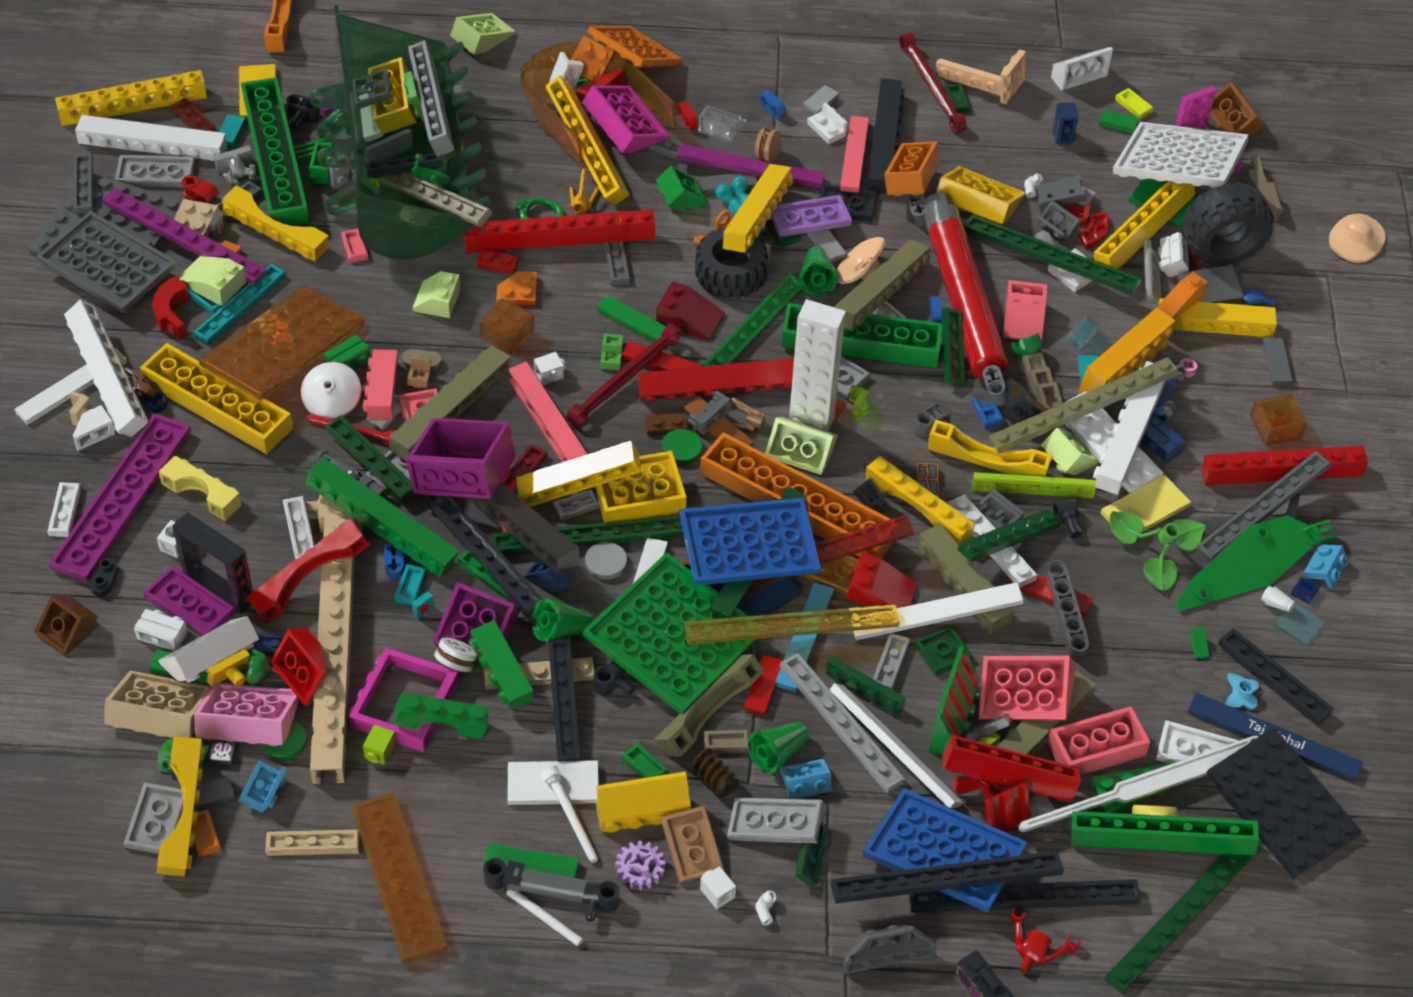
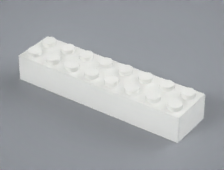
M806 299L797 321L790 420L827 432L829 431L835 415L846 311Z

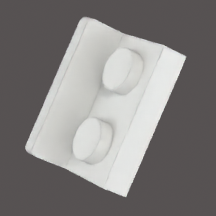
M827 103L822 104L821 112L807 118V124L828 144L846 136V120Z

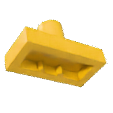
M243 649L210 667L207 675L209 685L213 687L229 678L236 687L241 686L246 681V677L240 671L247 668L250 654Z

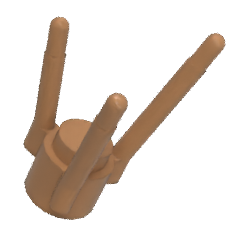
M732 398L731 405L748 414L746 417L748 425L732 424L737 428L754 431L755 428L761 429L766 415Z

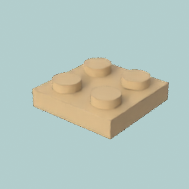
M183 199L174 220L207 237L210 232L209 223L214 213L220 211L218 205Z

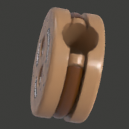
M763 127L760 130L755 143L756 159L774 162L777 159L782 143V136L779 130H773L768 127Z

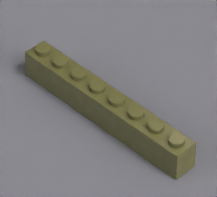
M910 239L836 304L834 308L846 311L844 328L853 331L858 326H861L865 319L871 317L875 310L880 308L886 300H889L896 291H899L906 282L908 283L924 266H927L931 258L929 255L930 247Z
M493 345L487 350H483L477 359L471 361L461 373L456 374L449 384H445L436 396L433 395L426 405L420 407L410 419L405 420L397 431L395 430L391 433L389 437V450L406 461L432 418L456 419L509 371L510 356Z

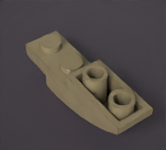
M1254 156L1250 162L1245 184L1261 191L1271 208L1274 222H1278L1279 215L1283 212V205L1279 202V191L1276 190L1274 182H1268V178L1265 177L1264 164H1261L1260 157Z

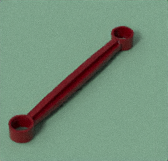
M911 32L901 34L899 36L901 50L908 52L922 79L928 85L930 92L949 118L952 132L965 131L967 124L964 115L957 113L938 78L917 49L914 35Z
M673 323L667 325L659 339L627 363L622 370L613 375L583 404L573 405L568 411L566 419L576 427L583 425L592 410L625 385L668 345H676L683 335V330Z

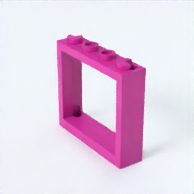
M385 648L382 655H378L373 672H369L364 689H360L355 706H352L348 712L350 727L366 734L370 733L374 725L395 731L397 744L425 752L439 723L421 725L418 732H414L365 716L363 713L389 664L443 681L435 698L451 700L459 684L458 671Z

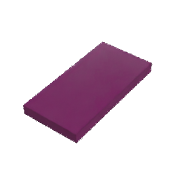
M174 566L169 568L143 592L144 598L170 616L182 618L186 622V626L199 636H203L223 625L236 613L235 607Z

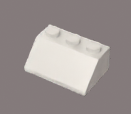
M1112 47L1099 49L1053 64L1051 78L1061 90H1065L1106 77L1113 49Z

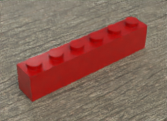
M951 735L942 755L944 769L952 773H961L975 779L980 778L991 781L994 784H1003L1011 787L1024 783L1028 787V791L1036 795L1053 797L1059 801L1072 802L1081 783L1080 772L1077 767Z

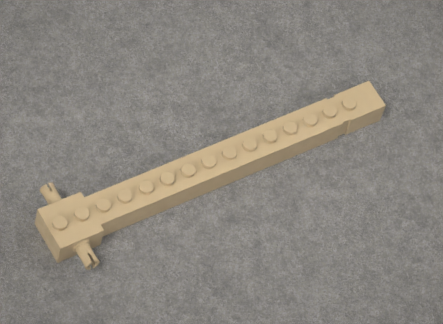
M319 495L318 501H305L307 514H318L320 532L324 533L323 537L332 533L340 524L349 519L363 532V525L358 520L343 512L342 509L327 501L323 496ZM355 557L331 561L322 565L318 641L320 642L327 673L314 695V735H312L310 762L313 784H321V770H336V783H344L345 741L347 739Z

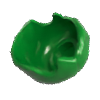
M1039 333L1020 339L1019 343H1012L1014 354L1023 357V355L1038 353L1042 346Z
M253 649L246 669V682L255 685L267 677L270 670V660L264 653Z

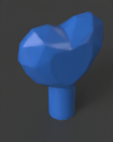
M1256 288L1246 289L1244 301L1249 305L1264 304L1274 307L1276 300L1264 297L1263 293Z

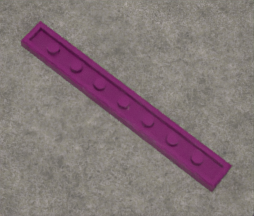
M681 144L677 153L678 160L760 177L769 164L791 167L794 184L819 189L822 187L825 174L823 172Z

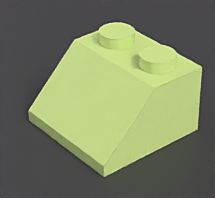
M440 271L424 280L412 311L450 318L460 293L459 274Z
M1056 428L1041 444L1046 450L1045 453L1052 454L1051 460L1056 461L1058 464L1057 468L1064 474L1077 475L1100 462L1075 434L1060 428Z

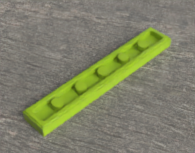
M974 472L972 491L991 492V490L995 489L999 493L1094 498L1096 480Z

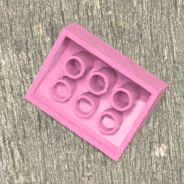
M218 683L211 688L194 713L196 738L225 740L227 742L239 741L249 744L261 743L269 744L270 746L283 745L289 735L299 698L291 689L249 685L236 687L234 684Z

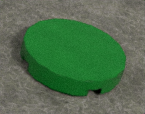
M678 429L669 432L663 438L662 452L672 451L676 464H690L693 460L700 457L702 442L696 433L690 430Z
M292 721L289 735L283 745L270 746L269 744H262L264 752L271 756L272 759L287 761L294 759L301 750H304L307 738L304 728L298 722Z

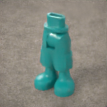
M744 176L735 178L731 188L728 184L724 183L715 190L717 198L729 204L728 209L733 216H735L749 195L746 194L748 181ZM764 226V228H761L759 234L764 233L767 230L766 226Z

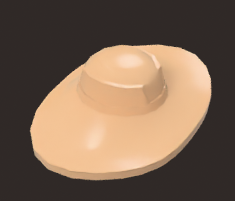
M1351 214L1342 218L1333 227L1329 235V245L1332 250L1341 258L1354 263H1365L1372 260L1379 254L1385 243L1383 227L1375 219L1364 214Z
M882 237L870 238L854 247L836 270L838 283L847 284L859 278L864 280L880 266L877 258L883 250L886 240Z

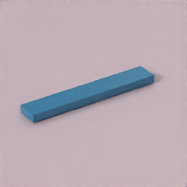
M814 582L785 659L799 653L805 662H808L832 599L834 588ZM780 669L775 686L796 692L797 686Z

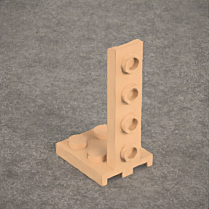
M1020 49L1015 56H1012L1009 64L1003 68L1001 76L944 59H938L936 62L937 77L1000 95V102L1004 104L1010 101L1025 81L1026 51Z

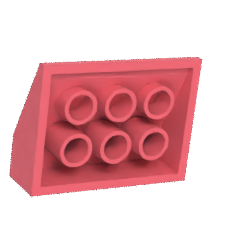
M984 656L979 719L993 720L1007 713L1011 720H1067L1074 687L1075 663L1070 656Z

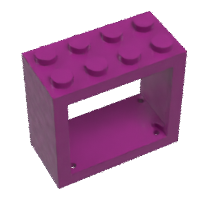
M432 418L406 459L413 493L491 499L516 457L509 422Z

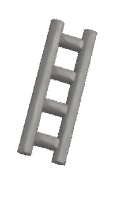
M1145 239L1143 244L1146 299L1154 302L1155 309L1159 298H1161L1159 253L1151 248V240Z

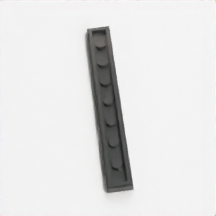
M1315 451L1200 542L1196 549L1211 562L1250 525L1264 521L1331 467V463Z

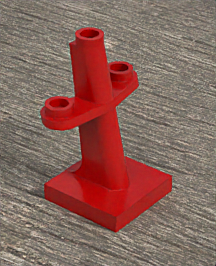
M958 776L954 779L953 788L957 794L962 795L980 789L987 798L985 800L987 825L1006 833L1019 827L1021 822L1030 819L1028 787L1024 783L1004 791L998 784L980 778Z

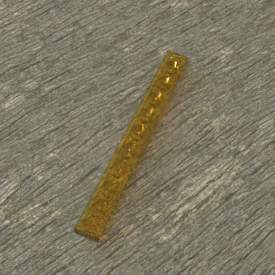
M896 605L686 621L684 629L687 645L894 628L899 627L900 620Z

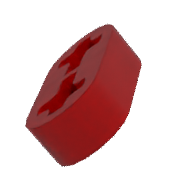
M687 101L677 103L678 115L689 131L699 128L698 118Z

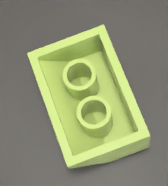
M777 417L765 454L780 462L822 475L832 455L838 435L784 417Z

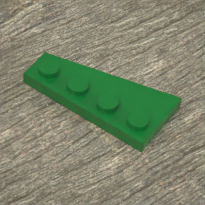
M1176 762L1094 776L1091 778V784L1095 795L1098 796L1113 791L1118 782ZM1182 784L1127 803L1113 801L1101 805L1100 808L1102 813L1122 812L1129 809V806L1145 802L1151 796L1163 794Z

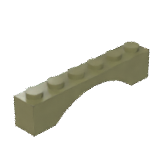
M740 655L683 714H679L654 739L666 757H681L695 743L700 729L712 714L736 694L751 686L764 673L754 655Z

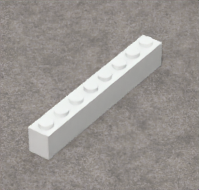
M87 115L81 116L75 129L78 144L171 156L195 157V159L214 161V155L225 153L228 147L225 133Z
M80 299L64 314L67 325L74 335V341L81 350V356L87 363L88 371L93 376V382L108 409L107 413L115 424V430L120 434L133 437L148 423V420L95 306Z
M1146 361L1144 367L1149 366L1153 363ZM1166 380L1126 398L1124 404L1126 409L1121 410L1118 418L1120 423H1115L1112 431L1114 437H1109L1106 445L1108 451H1103L1099 463L1102 465L1101 467L1097 466L1093 478H1096L1094 487L1118 495Z

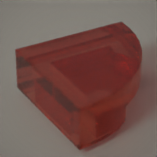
M836 399L834 415L836 420L846 408V403L840 399Z

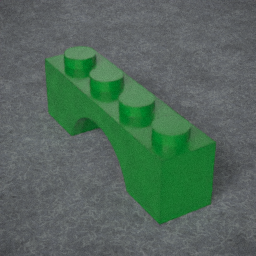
M402 692L395 707L394 725L417 729L427 723H445L456 728L460 736L482 739L488 727L489 707Z

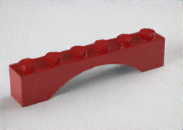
M349 519L340 524L332 533L323 537L315 546L306 550L298 559L289 563L278 574L273 575L261 587L256 588L247 598L259 616L269 623L285 610L295 588L312 571L331 561L354 558L370 546V543L354 522Z

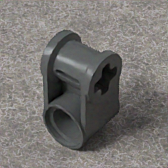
M936 402L932 403L928 408L917 414L913 430L914 434L920 438L929 437L935 420L948 423L951 419V414L941 410Z

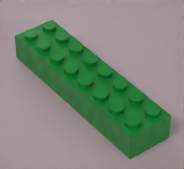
M787 304L782 332V348L795 349L798 315L803 305ZM872 314L871 317L863 321L861 326H858L853 331L844 328L841 355L937 368L942 323Z

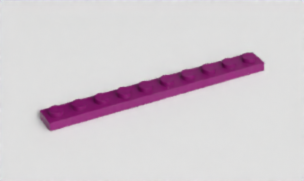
M115 187L102 199L103 204L198 256L227 258L244 266L246 281L254 286L267 274L266 268Z

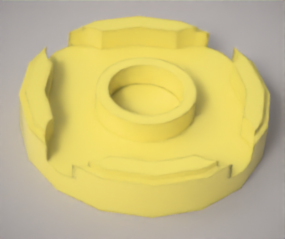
M1134 805L1132 814L1178 816V808Z

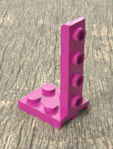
M1210 86L1182 96L1175 126L1211 130L1205 123L1209 121L1216 89ZM1239 160L1231 175L1242 171L1243 165Z

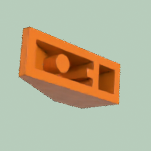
M1192 272L1183 278L1156 308H1159L1175 320L1204 298L1208 282L1195 272Z

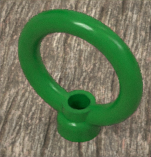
M536 197L527 201L520 198L515 207V212L520 215V219H529L527 214L530 208L535 205L549 206L555 210L557 216H564L562 207L556 201L544 197Z

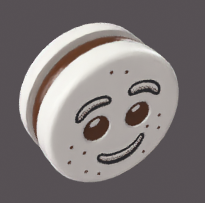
M442 638L434 656L440 663L461 672H470L474 661L478 657V653L474 652L471 646L452 638Z

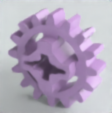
M638 841V846H634L631 842L629 843V849L622 847V854H617V862H615L617 877H622V884L629 882L631 889L635 885H638L639 890L643 889V885L650 889L652 882L658 884L659 877L664 876V854H658L657 846L653 849L650 848V842L646 846H642L641 841Z

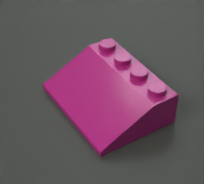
M593 85L582 101L587 111L594 116L597 123L605 130L607 136L612 139L617 149L622 153H635L670 137L631 86Z

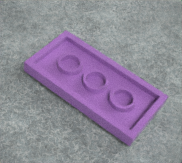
M840 195L780 204L771 213V219L779 237L851 226L852 219Z

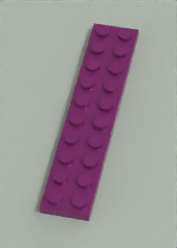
M155 413L49 562L50 569L88 582L95 566L100 559L105 557L160 477L159 471L173 458L191 432L190 425Z

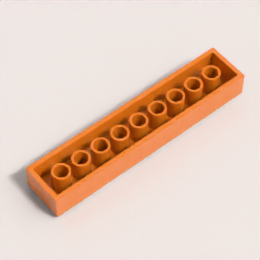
M724 432L701 457L700 474L753 502L780 500L788 486L807 495L804 502L812 533L857 557H860L861 552L882 558L897 539L899 523Z

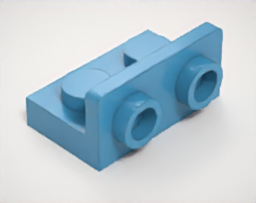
M824 759L780 768L781 776L787 786L789 799H798L832 791L831 772Z

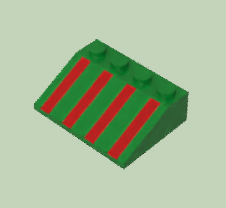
M962 646L959 647L935 718L929 752L940 756L943 755L951 735L962 737L963 734L967 735L971 722H968V718H973L976 705L973 704L974 700H979L981 695V687H978L980 677L965 648Z

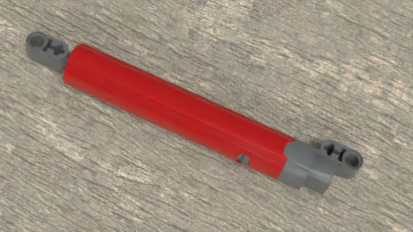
M923 193L920 195L908 194V203L916 225L920 228H927L952 309L962 311L963 344L972 374L976 378L985 380L992 403L996 406H1002L1007 403V389L1002 373L1008 367V360L959 210L955 205L948 204L945 193H935L925 199Z

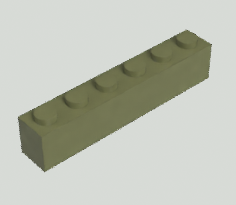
M941 524L920 533L918 541L919 551L926 555L932 567L940 572L947 584H950L956 596L993 588L992 584L973 562L970 563L957 550L958 544ZM1011 607L975 614V616L979 619L980 625L992 634L1012 623L1014 611Z
M1075 670L1074 687L1067 720H1020L1019 725L1016 728L1012 727L1006 734L1005 739L1002 742L998 741L994 746L1034 756L1048 742L1050 730L1064 726L1093 697L1096 684Z

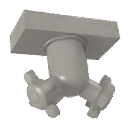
M250 146L214 155L216 171L218 174L227 172V174H223V177H225L229 185L232 186L234 183H238L236 178H242L244 175H249V179H255L256 166L251 165L254 163Z

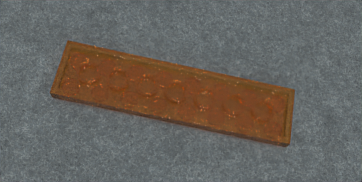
M395 792L350 805L401 963H409L447 951V944Z

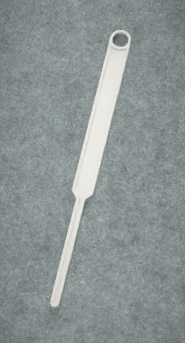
M1252 736L1118 782L1113 791L1023 821L1019 826V830L1026 832L1072 816V811L1084 812L1113 801L1127 803L1205 776L1209 768L1259 736Z

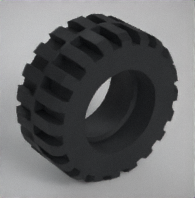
M724 227L719 228L718 231L713 230L709 232L708 236L705 235L696 248L695 275L700 285L704 286V289L708 292L712 291L713 295L718 297L721 295L723 298L728 299L729 297H734V299L740 298L743 295L746 297L751 292H756L764 284L768 271L769 256L767 246L759 236L755 237L753 245L749 246L744 253L723 249ZM734 259L744 264L727 266L721 264L720 261Z

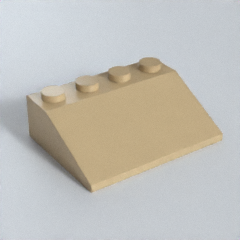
M129 671L105 700L104 724L115 728L132 729L135 732L152 733L160 737L174 738V736L192 738L195 734L194 713L212 687L186 681L178 682L176 679Z

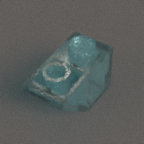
M1086 314L1066 338L1081 350L1101 327Z

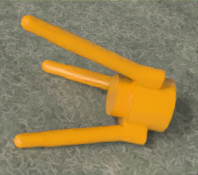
M582 169L579 194L574 196L573 187H570V208L577 213H585L587 210H591L592 203L600 190L597 186L590 200L583 194L585 169Z

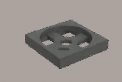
M386 68L352 80L357 110L392 98L389 73ZM374 79H382L378 82L374 81ZM370 86H374L372 90H368ZM385 87L383 93L376 95L378 89ZM362 94H368V98L363 100L358 98Z

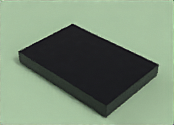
M822 184L819 198L840 195L852 220L872 222L877 197L876 191L859 189L858 193L840 191V186Z

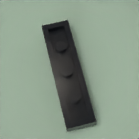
M435 153L421 155L422 158L419 161L418 167L433 170L443 167L441 155L436 156ZM415 156L366 163L368 178L377 179L383 175L397 176L403 172L412 173L416 161Z

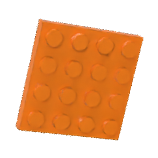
M590 26L587 32L593 36L595 41L603 42L608 49L617 51L620 57L633 61L632 64L639 68L643 66L650 68L653 66H678L683 60L631 26Z

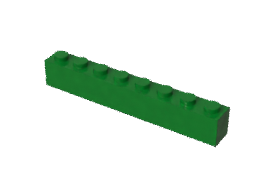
M323 457L308 471L305 485L311 490L319 493L327 501L342 509L343 512L358 520L362 525L374 531L379 537L390 542L395 548L403 551L430 572L441 578L455 563L459 552L458 549Z
M1072 811L1071 846L1256 856L1259 842L1258 821Z

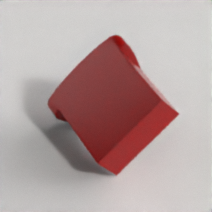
M1085 204V207L1066 205L1065 210L1082 221L1081 227H1086L1091 205Z

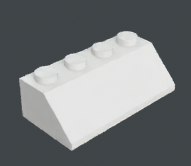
M248 616L228 621L158 661L178 682L187 680L189 683L200 677L198 673L204 670L208 672L210 667L234 655L237 651L251 649L254 647L253 642L259 640Z

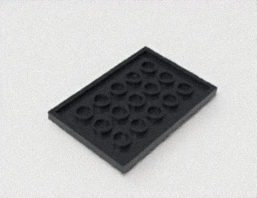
M1274 727L1212 766L1206 772L1208 777L1244 820L1258 821L1259 838L1293 879L1362 832Z

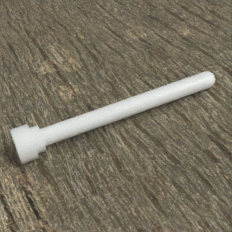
M551 766L546 768L541 773L544 782L552 786L589 861L596 863L598 857L560 783L561 773L558 767Z

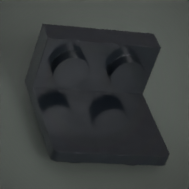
M1008 379L1007 409L1024 421L1048 410L1037 401L1036 396L1014 379Z

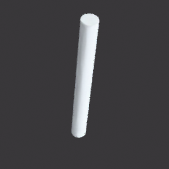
M512 890L507 891L509 897L577 947L583 943V938L523 894Z

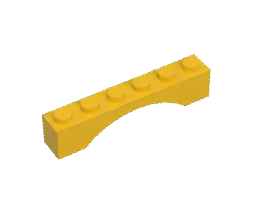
M237 185L222 199L223 212L228 216L238 219L243 224L256 229L259 233H263L271 237L272 240L282 243L290 250L302 254L305 258L316 262L329 249V236L314 227L290 226L271 219L258 208L252 194Z
M939 420L934 422L929 434L927 447L928 450L1010 475L1047 477L1052 459V454L1035 449L1024 451L1006 450L998 454L993 447L970 438L955 425Z
M879 456L867 466L865 481L870 478L882 494L887 491L889 495L896 496L911 504L933 526L941 524L958 545L973 537L975 523L883 457Z
M178 736L173 738L170 767L181 785L183 812L170 836L160 844L156 874L185 876L186 869H191L192 855H188L189 847H193L195 833H191V825H196L197 812L193 811L194 803L198 804L200 790H196V782H201L202 769L198 768L199 761H203L205 747H201L202 739Z

